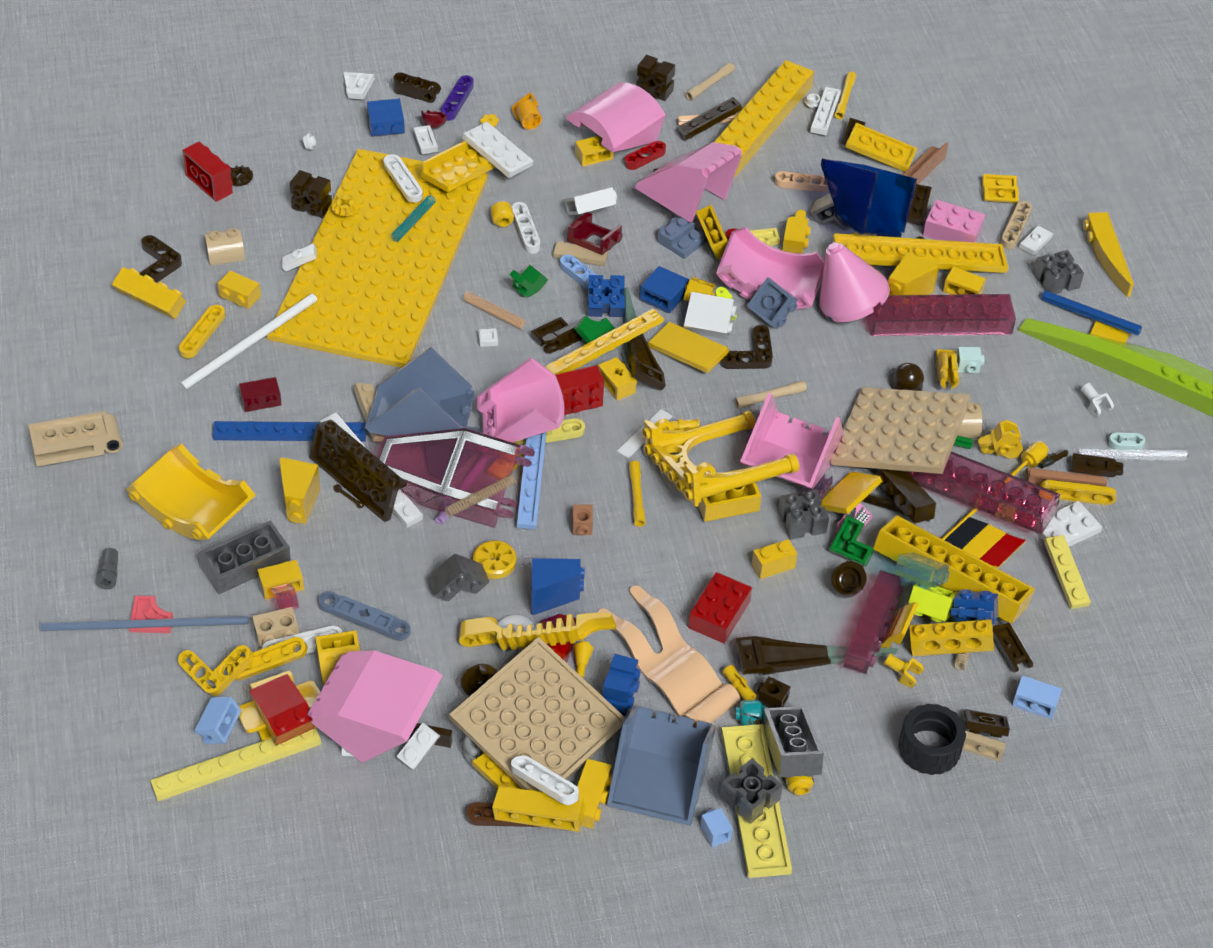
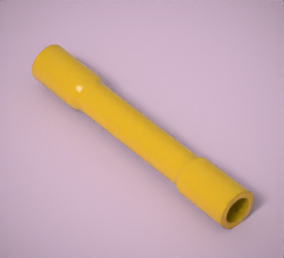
M850 71L847 73L842 95L835 111V118L843 119L845 116L849 96L856 79L855 72Z
M631 461L629 463V473L633 495L634 525L642 527L646 524L642 499L641 468L639 461Z

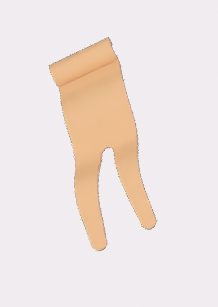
M632 586L630 588V595L652 619L662 652L655 653L645 636L635 625L617 617L613 613L612 616L616 623V629L612 630L623 637L633 658L639 660L638 668L641 669V673L665 694L678 716L694 719V728L697 727L698 720L712 723L740 702L739 693L731 684L726 683L723 685L708 661L696 649L690 647L684 641L667 607L659 599L649 595L640 586ZM605 608L598 611V613H611Z

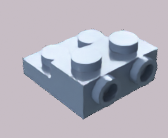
M682 217L672 218L668 226H662L658 231V243L683 259L707 242V237L694 229V223H690Z
M767 277L747 307L769 325L778 329V327H782L786 323V316L789 312L795 311L798 299Z

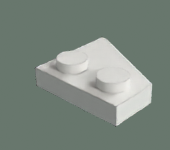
M344 72L348 98L364 99L375 80L374 74Z

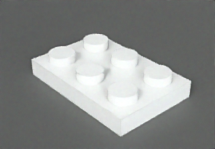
M1080 501L1032 523V528L1044 541L1049 537L1064 535L1068 546H1072L1102 531V526Z

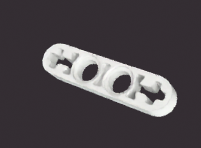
M516 202L512 205L514 222L524 249L528 253L535 254L540 251L538 233L527 205L523 202ZM526 220V221H528V222H527V223H521L520 221ZM525 232H531L532 234H531V235H526V234H524V233H525Z

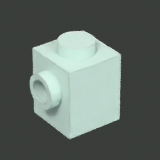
M958 347L957 365L959 373L980 372L981 366L984 365V355H981L980 347Z

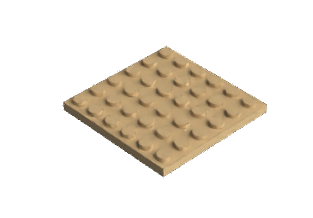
M862 387L844 427V435L831 457V464L943 474L970 404V394Z
M539 637L449 714V719L522 789H533L538 792L542 791L512 773V759L518 756L530 757L567 780L587 759H590L622 729L623 723L626 720L618 710Z

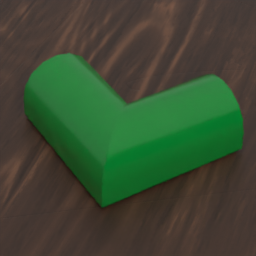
M846 515L829 550L864 567L870 562L874 551L872 547L857 541L865 524Z

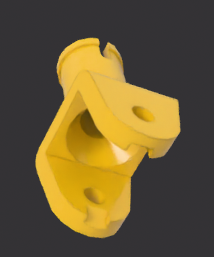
M890 653L884 662V665L899 673L898 682L907 687H914L917 682L907 670L918 675L924 671L923 665L914 658L905 663Z

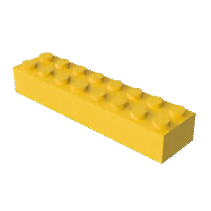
M898 515L879 531L873 548L881 555L891 558L899 565L913 570L916 574L922 575L948 590L958 592L963 589H969L972 592L990 591L998 594V617L1011 624L1028 608L1035 588Z

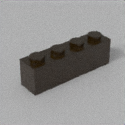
M877 469V476H880L882 479L878 486L904 512L906 517L914 524L934 519L936 502L907 471Z

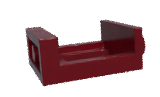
M586 212L568 226L567 241L603 255L622 240V225L619 224L613 230H609L592 223L593 214ZM592 235L603 237L600 246L587 241V239Z

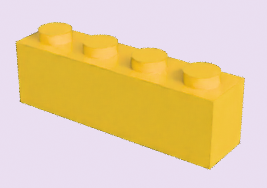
M121 268L111 284L118 292L176 320L187 302L182 297L183 294L174 288L170 290L166 284L160 281L156 283L148 275L143 277L133 268Z
M512 786L498 787L492 807L495 820L580 832L585 813L583 798L579 797L577 802L565 805L544 792H538L533 789H517Z

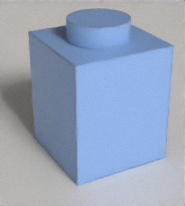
M722 808L709 810L702 815L700 827L711 847L731 840L733 828Z

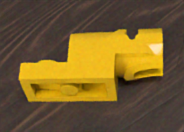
M937 349V380L945 389L946 382H950L951 389H954L959 384L957 354L955 350Z

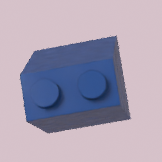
M532 558L531 615H536L580 599V591H584L585 567H581V559Z

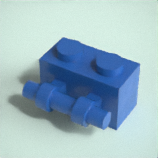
M969 589L958 591L954 597V608L951 609V616H954V621L992 619V624H995L998 618V594L990 591L972 592Z

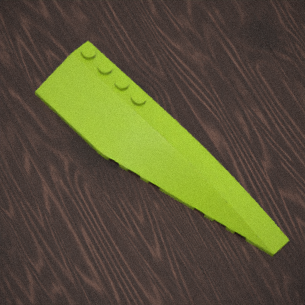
M1026 318L1019 328V331L1213 417V372L1174 354Z

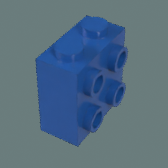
M400 98L367 101L371 136L405 133Z
M658 266L641 285L640 299L671 313L684 298L685 286L689 283L690 279Z

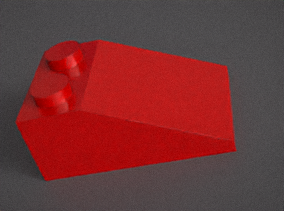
M288 674L249 690V694L276 746L315 729V725L311 723L313 718L308 716L310 708Z

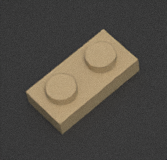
M965 731L966 739L962 750L1001 762L1006 743Z

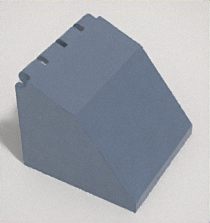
M429 347L378 385L365 429L370 433L396 438L466 430L475 391L470 390L472 385L432 347ZM445 440L426 441L422 443L432 444Z
M640 706L633 707L622 726L607 806L691 826L706 773L716 726L712 723L698 720L697 727L692 728L694 719L677 716L675 724L672 723L674 714L657 711L656 718L654 719L652 718L653 709Z

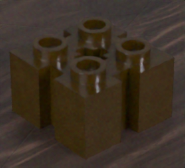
M646 54L637 65V76L639 78L636 81V86L648 93H652L654 98L666 101L674 90V80L672 78L675 75L676 65L666 61L660 63L658 58Z
M299 170L290 181V193L293 194L291 197L292 208L302 212L308 210L311 215L323 219L332 203V195H329L331 181L320 176L313 178L311 173Z

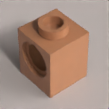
M573 504V535H592L593 505Z

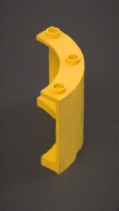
M181 443L173 446L131 483L126 490L131 500L142 506L150 515L162 523L167 530L172 529L176 533L191 539L208 540L256 494L245 480L229 479L224 481L220 475L212 470L207 469L205 471L198 465L200 461Z

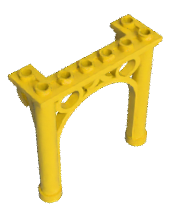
M749 410L742 412L738 416L687 431L673 430V424L666 418L658 420L655 424L652 421L644 420L642 433L645 438V445L643 446L645 454L652 459L661 472L666 474L670 482L676 485L678 491H681L686 499L695 507L699 506L698 503L703 498L785 473L792 474L799 471V461L794 453L785 455L780 459L730 473H717L715 468L708 462H703L696 466L689 460L687 456L689 451L701 442L738 431L753 429L755 418Z

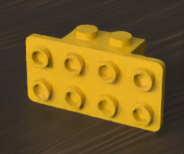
M289 670L252 683L250 686L251 689L256 688L285 674H288L294 682L293 675ZM308 681L296 685L309 708H311L313 703L317 701L316 698L320 693L315 682ZM254 701L239 706L242 711L238 718L247 733L256 732L266 727Z

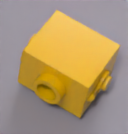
M692 277L685 286L686 292L683 299L689 301L691 292L715 296L714 289L716 285Z

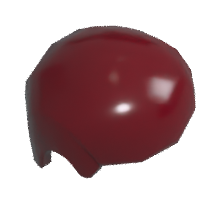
M423 110L421 111L423 124L425 126L429 125L431 129L439 128L447 121V116L443 112H430V110H427L424 113Z

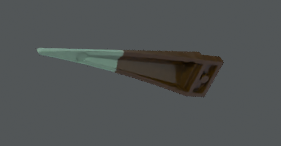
M628 287L624 290L626 323L637 317ZM640 334L628 341V366L632 370V377L649 384L651 387L663 390L666 387L664 372L652 354L644 334Z
M759 636L736 638L735 642L743 675L755 673L768 675L889 655L890 653L895 654L898 651L897 648L806 644Z

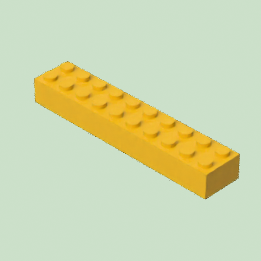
M785 60L714 141L715 143L737 146V148L742 150V157L734 177L739 174L811 89L814 78L813 70Z

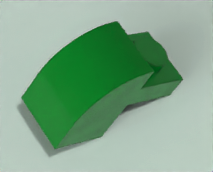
M530 264L521 275L514 269L509 274L514 279L512 287L524 297H531L536 294L548 281L543 274Z

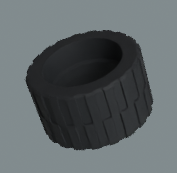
M939 704L919 705L915 709L910 710L904 719L898 749L904 762L912 769L923 774H943L952 770L957 765L958 760H960L966 739V728L963 720L956 712ZM921 731H933L945 737L949 745L940 748L930 747L921 743L914 734Z

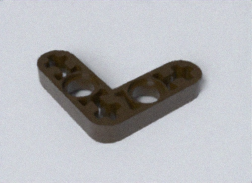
M147 235L142 238V249L157 261L141 271L139 275L143 277L148 275L154 279V282L158 283L182 266L181 255L153 235ZM162 250H163V251H166V252L163 253V254L157 253L158 251H162ZM158 268H164L163 271H156Z
M765 325L755 326L753 329L754 351H729L720 361V366L725 369H767L771 367L773 353L769 328ZM759 345H766L767 348H764V349H763V348H759L758 346H759ZM749 358L751 361L744 362L742 359Z

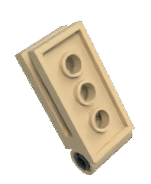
M106 411L28 424L36 467L105 455L104 450L108 453H116L123 447L116 417L112 414H106Z

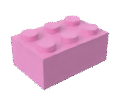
M936 199L926 219L923 236L935 240L977 242L983 229L986 214Z

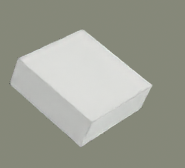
M496 328L478 330L480 347L498 346Z

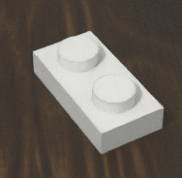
M429 125L415 127L414 135L421 154L438 152V146Z
M422 723L397 757L415 770L439 739L440 735L428 725Z

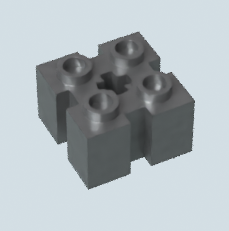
M1068 250L1057 252L1054 257L1049 254L1037 257L1033 270L1038 281H1044L1043 288L1045 291L1054 294L1062 293V289L1065 288L1067 291L1079 289L1084 276L1080 266L1073 263L1074 258Z
M817 489L803 491L802 496H797L795 493L780 495L778 512L782 522H786L785 529L789 540L802 538L807 532H810L812 536L827 533L829 517L825 507H821L822 500Z
M751 758L740 767L738 776L733 773L722 781L720 797L731 807L737 805L739 807L738 814L751 824L763 814L764 807L769 809L781 800L783 785L771 774L766 777L764 775V768Z

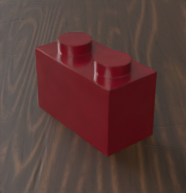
M276 377L239 384L244 412L282 405Z

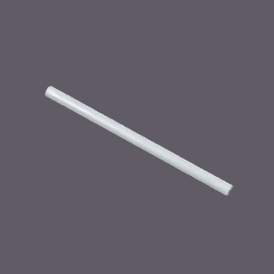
M313 293L180 382L183 389L187 390L317 301V297Z

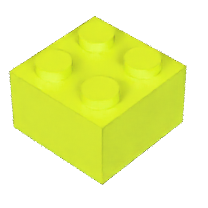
M920 580L913 586L908 604L918 603L915 615L923 616L925 614L931 616V620L941 623L942 620L946 621L951 616V609L954 608V597L957 592Z

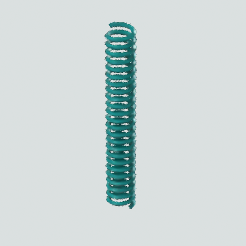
M428 195L403 223L398 226L391 235L394 241L399 242L413 225L436 203V199L433 196Z

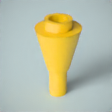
M580 641L574 645L577 673L583 679L585 667H587L594 647L586 641Z

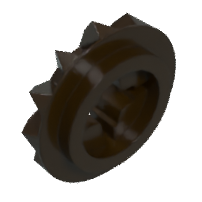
M236 165L235 168L230 167L231 180L234 186H243L252 181L253 171L249 167H244L243 165L240 167Z

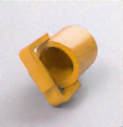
M531 92L511 107L515 118L518 121L520 120L525 129H535L542 123V116L537 107L539 103Z

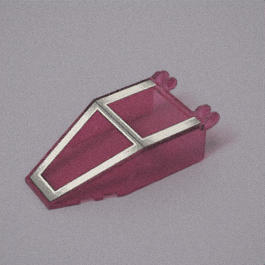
M467 428L386 436L377 458L407 482L406 487L400 489L402 493L415 499L421 506L446 512L445 507H448V505L451 506L454 502L456 503L462 500V498L465 499L468 495L470 496L476 493V491L479 492L482 488H487L490 484L492 485L498 482V480L501 481L504 477L512 475L515 464L526 467L531 466L532 462L527 458L520 457V454L531 457L534 456L535 451L526 445H519ZM503 489V491L500 490V493L497 491V494L492 495V497L489 496V498L486 497V500H481L478 504H472L470 508H464V511L461 509V512L456 513V515L453 514V516L496 528L498 517L513 518L514 516L512 511L500 508L501 505L515 508L518 503L513 499L504 498L506 489Z

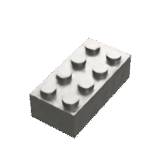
M271 520L199 552L201 568L219 594L258 577V569L291 561L289 545Z
M805 706L764 708L763 725L766 740L779 777L790 778L793 776L810 777L822 775L824 753Z

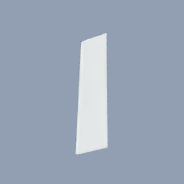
M661 409L649 422L652 421L655 424L662 418L669 420L673 416ZM644 426L617 451L630 458L645 443L642 433Z

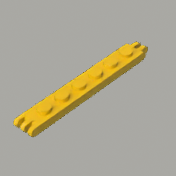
M651 309L546 365L545 368L554 375L573 371L661 324L664 318L655 309Z

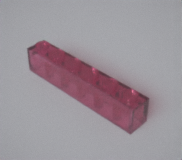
M882 570L879 571L846 652L843 667L863 674H867L869 667H874L877 658L875 652L879 653L882 646L880 639H885L888 630L886 624H891L893 613L891 612L892 610L896 611L899 602L897 596L901 597L904 586L901 585L903 577Z

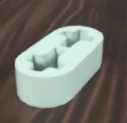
M1117 432L1110 436L1108 445L1114 451L1139 452L1144 448L1145 437L1138 433Z

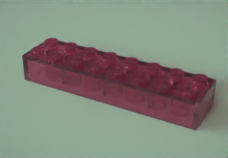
M1010 294L888 295L883 305H880L879 302L873 307L874 312L867 316L870 336L1011 335L1016 321Z
M952 451L943 474L907 471L923 488L1040 535L1043 534L1058 511L1059 493Z

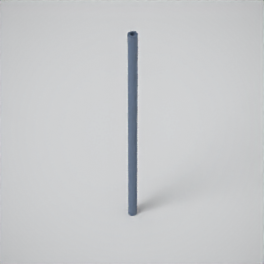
M249 617L41 623L40 628L41 631L239 625L249 624Z

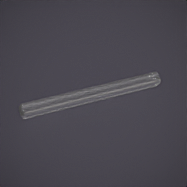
M1079 448L1077 450L1078 454L1114 458L1115 460L1187 461L1189 458L1188 450Z

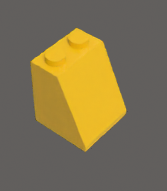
M907 252L889 277L890 292L884 303L902 309L933 293L940 265Z
M280 457L287 521L306 524L320 492L318 464Z

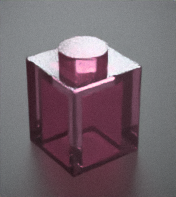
M291 583L271 588L277 610L293 607V609L299 608L296 591Z

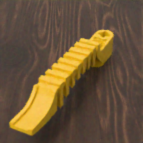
M612 613L577 614L576 624L572 614H567L566 627L563 624L562 618H558L556 628L553 627L552 621H549L546 624V629H543L542 623H539L536 630H533L532 624L527 625V630L524 631L521 624L517 625V632H515L513 623L508 624L507 628H502L498 625V621L495 618L482 617L465 620L461 623L459 643L464 647L499 643L502 651L507 650V645L511 647V650H517V647L525 649L538 637L551 646L559 642L563 645L568 641L572 644L576 643L577 640L583 641L593 632L616 629V623Z

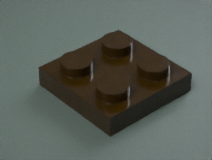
M965 709L966 729H969L970 732L975 734L986 732L997 738L1009 735L1010 727L1007 716Z

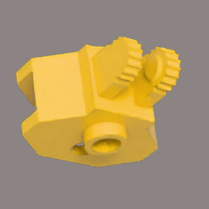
M1009 420L1000 421L996 428L991 430V434L982 436L978 440L983 454L996 452L997 456L1002 455L1012 459L1017 458L1023 451L1018 426Z

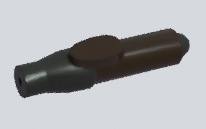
M1063 449L1056 454L1051 453L1047 455L1046 459L1039 463V467L1043 469L1053 465L1055 462L1066 457L1068 450Z

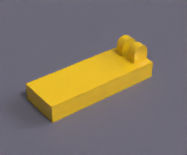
M483 753L472 761V766L497 790L499 786H512L522 789L487 754Z

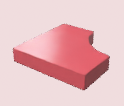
M135 595L130 620L173 619V613L159 608L156 604L155 596ZM172 627L129 628V631L139 633H171Z

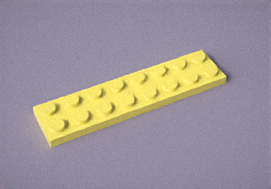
M763 724L722 727L721 733L729 776L733 773L738 776L740 767L753 758L764 768V775L766 777L770 774L774 777ZM779 801L769 809L764 807L763 814L751 824L738 814L739 807L735 805L748 878L792 874Z

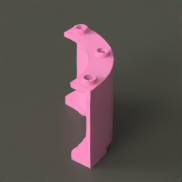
M747 227L732 231L716 274L729 288H735L741 292L740 295L748 300L753 298L766 278L769 277L798 299L796 309L812 307L823 275L824 260L818 252L797 254L775 249L760 241Z

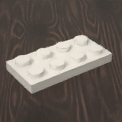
M488 122L463 133L462 139L508 178L533 166L534 161Z

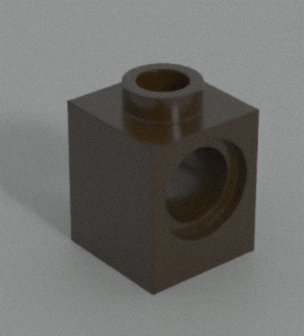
M768 676L765 683L761 682L757 689V694H759L758 700L768 708L784 707L789 699L791 686Z

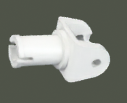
M1087 383L1082 387L1081 391L1090 401L1087 410L1094 417L1101 414L1099 404L1107 411L1114 408L1113 401L1107 393L1099 395L1091 383Z

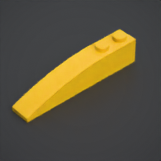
M1108 212L1088 213L1086 220L1083 222L1088 242L1091 243L1092 249L1107 275L1126 297H1130L1134 283Z

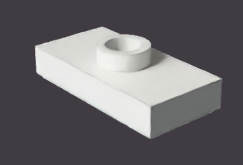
M1037 226L1020 243L1019 248L1035 255L1052 238L1053 233Z
M311 244L282 257V268L284 271H289L316 259V246Z

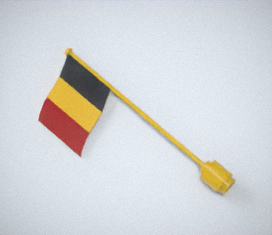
M1042 441L1031 444L1021 454L1023 463L942 539L995 568H999L1026 540L1012 536L988 523L971 518V516L1023 467H1036L1047 456L1049 451L1047 445Z

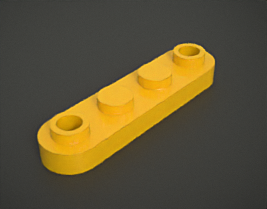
M212 305L205 311L180 343L179 352L182 357L193 358L198 354L225 319L226 314L223 306Z
M1046 480L1040 484V495L1045 498L1100 505H1111L1117 500L1116 490L1107 486Z
M293 637L253 652V661L235 680L241 681L298 660L306 655L308 646L302 638ZM297 647H300V650L298 652H295V649ZM232 666L227 667V672L229 675L233 671Z

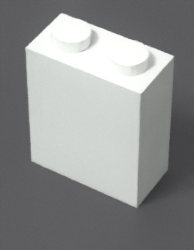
M609 187L564 198L567 215H577L615 205L617 195L615 190Z
M691 292L684 328L697 334L727 339L728 333H732L733 323H731V318L735 317L737 306H734L733 299Z

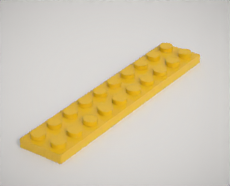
M834 233L832 238L833 243H841L869 265L898 266L908 252L940 265L939 269L951 270L953 267L964 271L1007 273L1009 268L1002 244Z

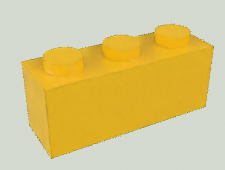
M711 204L696 211L709 244L717 260H719L724 254L728 240Z
M591 759L586 760L577 786L579 797L584 799L585 813L581 824L583 827L593 829L595 822H599L601 819L602 809L600 807L601 804H606L608 798V791L606 790L608 786L611 787L613 774H611L612 765Z

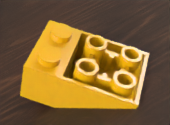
M356 630L315 637L323 686L326 685V681L333 669H335L341 655H346L348 651H360Z

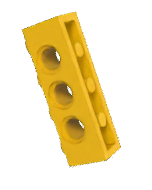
M992 619L910 625L912 656L994 651Z

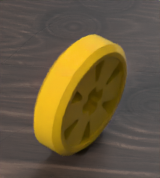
M491 540L480 544L475 549L473 561L483 564L489 579H501L514 571L517 564V555L514 548L508 543Z

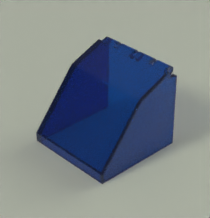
M822 158L821 168L837 215L855 232L861 235L901 238V232H905L917 178L864 164Z

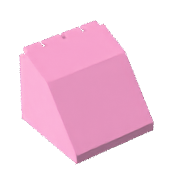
M712 142L673 159L637 182L635 189L691 223L693 222L704 189L709 190L723 200L726 199L742 157V150L737 148V146Z
M768 393L740 463L753 467L794 453L799 461V471L792 474L785 473L776 477L813 490L829 469L831 457L844 435L841 420L839 417H836L831 431L828 430L826 436L823 435L825 428L810 424L808 429H806L807 422L797 418H793L792 422L788 423L790 416L777 412L773 395Z
M375 650L348 651L346 655H341L335 669H333L327 679L326 685L323 686L317 696V701L310 708L308 716L313 718L311 721L313 725L363 763L407 742L443 675L437 670Z

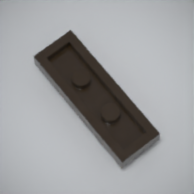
M915 184L906 222L923 225L932 187Z

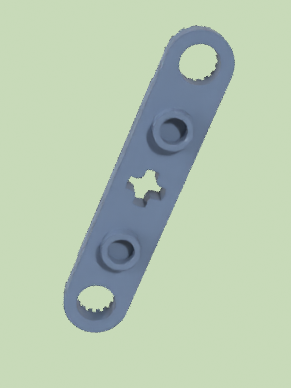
M326 591V593L323 592L318 598L321 610L395 640H405L411 634L410 625L406 620H400L396 616L346 596ZM327 599L334 600L333 603L329 605L324 603V601ZM365 613L368 614V616H364V618H361V615H365ZM397 628L406 629L405 632H401V634L400 632L397 633V631H395Z

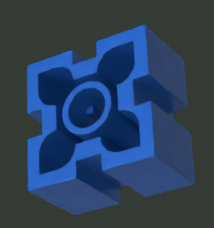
M589 275L588 317H602V313H609V317H624V275H610V279H603V275Z
M614 654L610 671L603 685V696L623 716H626L628 709L633 707L634 692L637 693L639 689L641 669L638 668V659Z

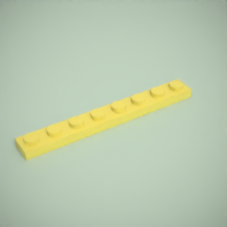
M316 727L277 746L273 739L270 738L150 780L157 801H161L321 745V739Z

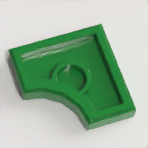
M586 315L582 317L574 329L586 343H589L614 330L615 327L607 318L594 321Z

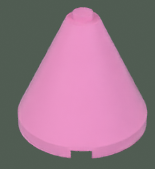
M841 243L830 244L825 254L819 301L823 315L826 318L828 316L832 317L835 322H850L873 313V307L879 302L880 305H883L888 298L890 287L886 277Z

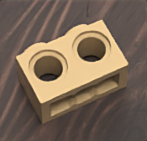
M293 607L252 616L259 647H262L264 643L270 640L299 634Z

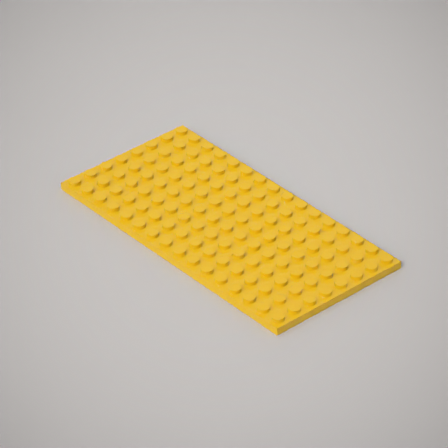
M358 148L333 200L336 199V196L351 195V197H356L357 201H359V210L350 216H340L332 211L330 205L312 242L317 248V258L300 266L276 317L312 293L317 297V301L269 333L267 340L400 368L408 364L413 357L487 183L488 174L484 173L452 191L446 192L421 177V163L423 161L400 157L423 190V198L413 203L404 197L384 168V158L389 154ZM428 195L433 196L436 199V203L413 225L399 242L394 241L391 235L398 226L403 223Z

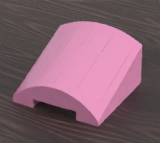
M619 82L567 115L566 119L577 127L587 126L603 138L601 144L611 152H616L657 141L666 114L647 91L634 84Z
M529 358L477 396V410L483 413V433L480 435L509 444L559 428L564 419V400L556 376L535 359ZM478 445L481 452L491 449Z

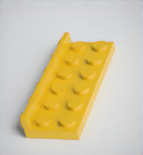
M463 141L421 163V177L444 191L450 192L496 167L466 141Z

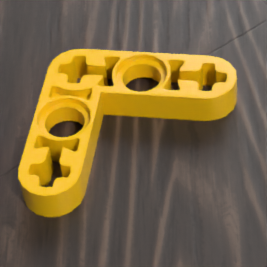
M240 645L213 671L191 650L183 651L178 657V663L204 691L211 696H218L253 661L254 653L247 646ZM241 653H245L246 657L244 659L240 656ZM188 657L195 664L193 667L187 663L186 659ZM232 666V673L224 675L225 668ZM205 668L204 676L197 678L198 670ZM210 679L214 682L216 688L213 689L207 681Z

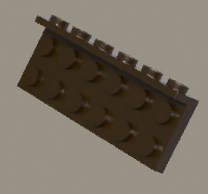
M330 419L317 424L309 458L359 501H362L384 522L389 521L398 490L406 487L407 482L333 420Z

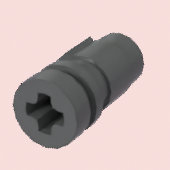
M106 548L102 552L96 576V585L101 589H112L116 585V570L118 566V551L116 549Z

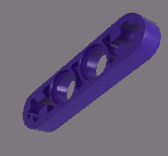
M461 76L443 104L441 112L446 114L447 121L455 119L474 87L472 76Z

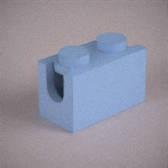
M1022 675L1012 706L1052 719L1062 689Z
M212 697L194 731L196 734L204 737L202 741L205 744H225L242 710L232 697Z

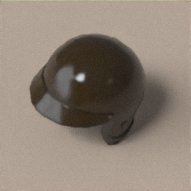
M909 362L903 363L892 374L891 379L894 389L922 391L924 374L918 365Z
M854 561L840 564L834 570L831 577L833 591L843 598L857 595L863 590L867 581L865 569Z
M481 663L474 665L463 674L461 687L467 695L471 696L498 671L489 664Z

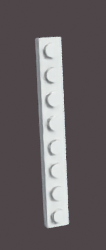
M336 412L320 420V423L330 419L333 420L363 445ZM399 489L393 513L408 528L421 521L423 514L407 495Z

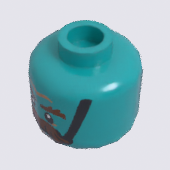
M743 700L740 703V707L735 708V718L740 720L741 726L762 724L764 708L766 707L759 700Z

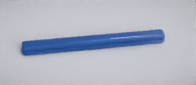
M1044 291L1042 294V301L1137 336L1142 331V326L1049 291Z

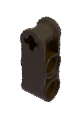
M398 72L393 76V91L396 94L433 103L436 100V95L441 91V86L435 81H429L402 72Z

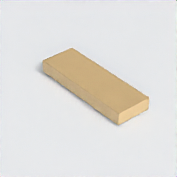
M558 241L553 253V258L560 259L563 255L569 254L580 262L605 266L608 257V251L600 255L576 244Z

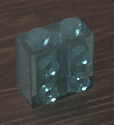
M916 553L899 555L894 574L900 576V580L905 582H911L912 580L917 582L919 587L929 589L930 587L936 588V586L944 585L949 578L950 572L948 571L949 565Z

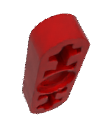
M654 141L626 155L625 167L629 170H636L664 156L666 144L662 141Z

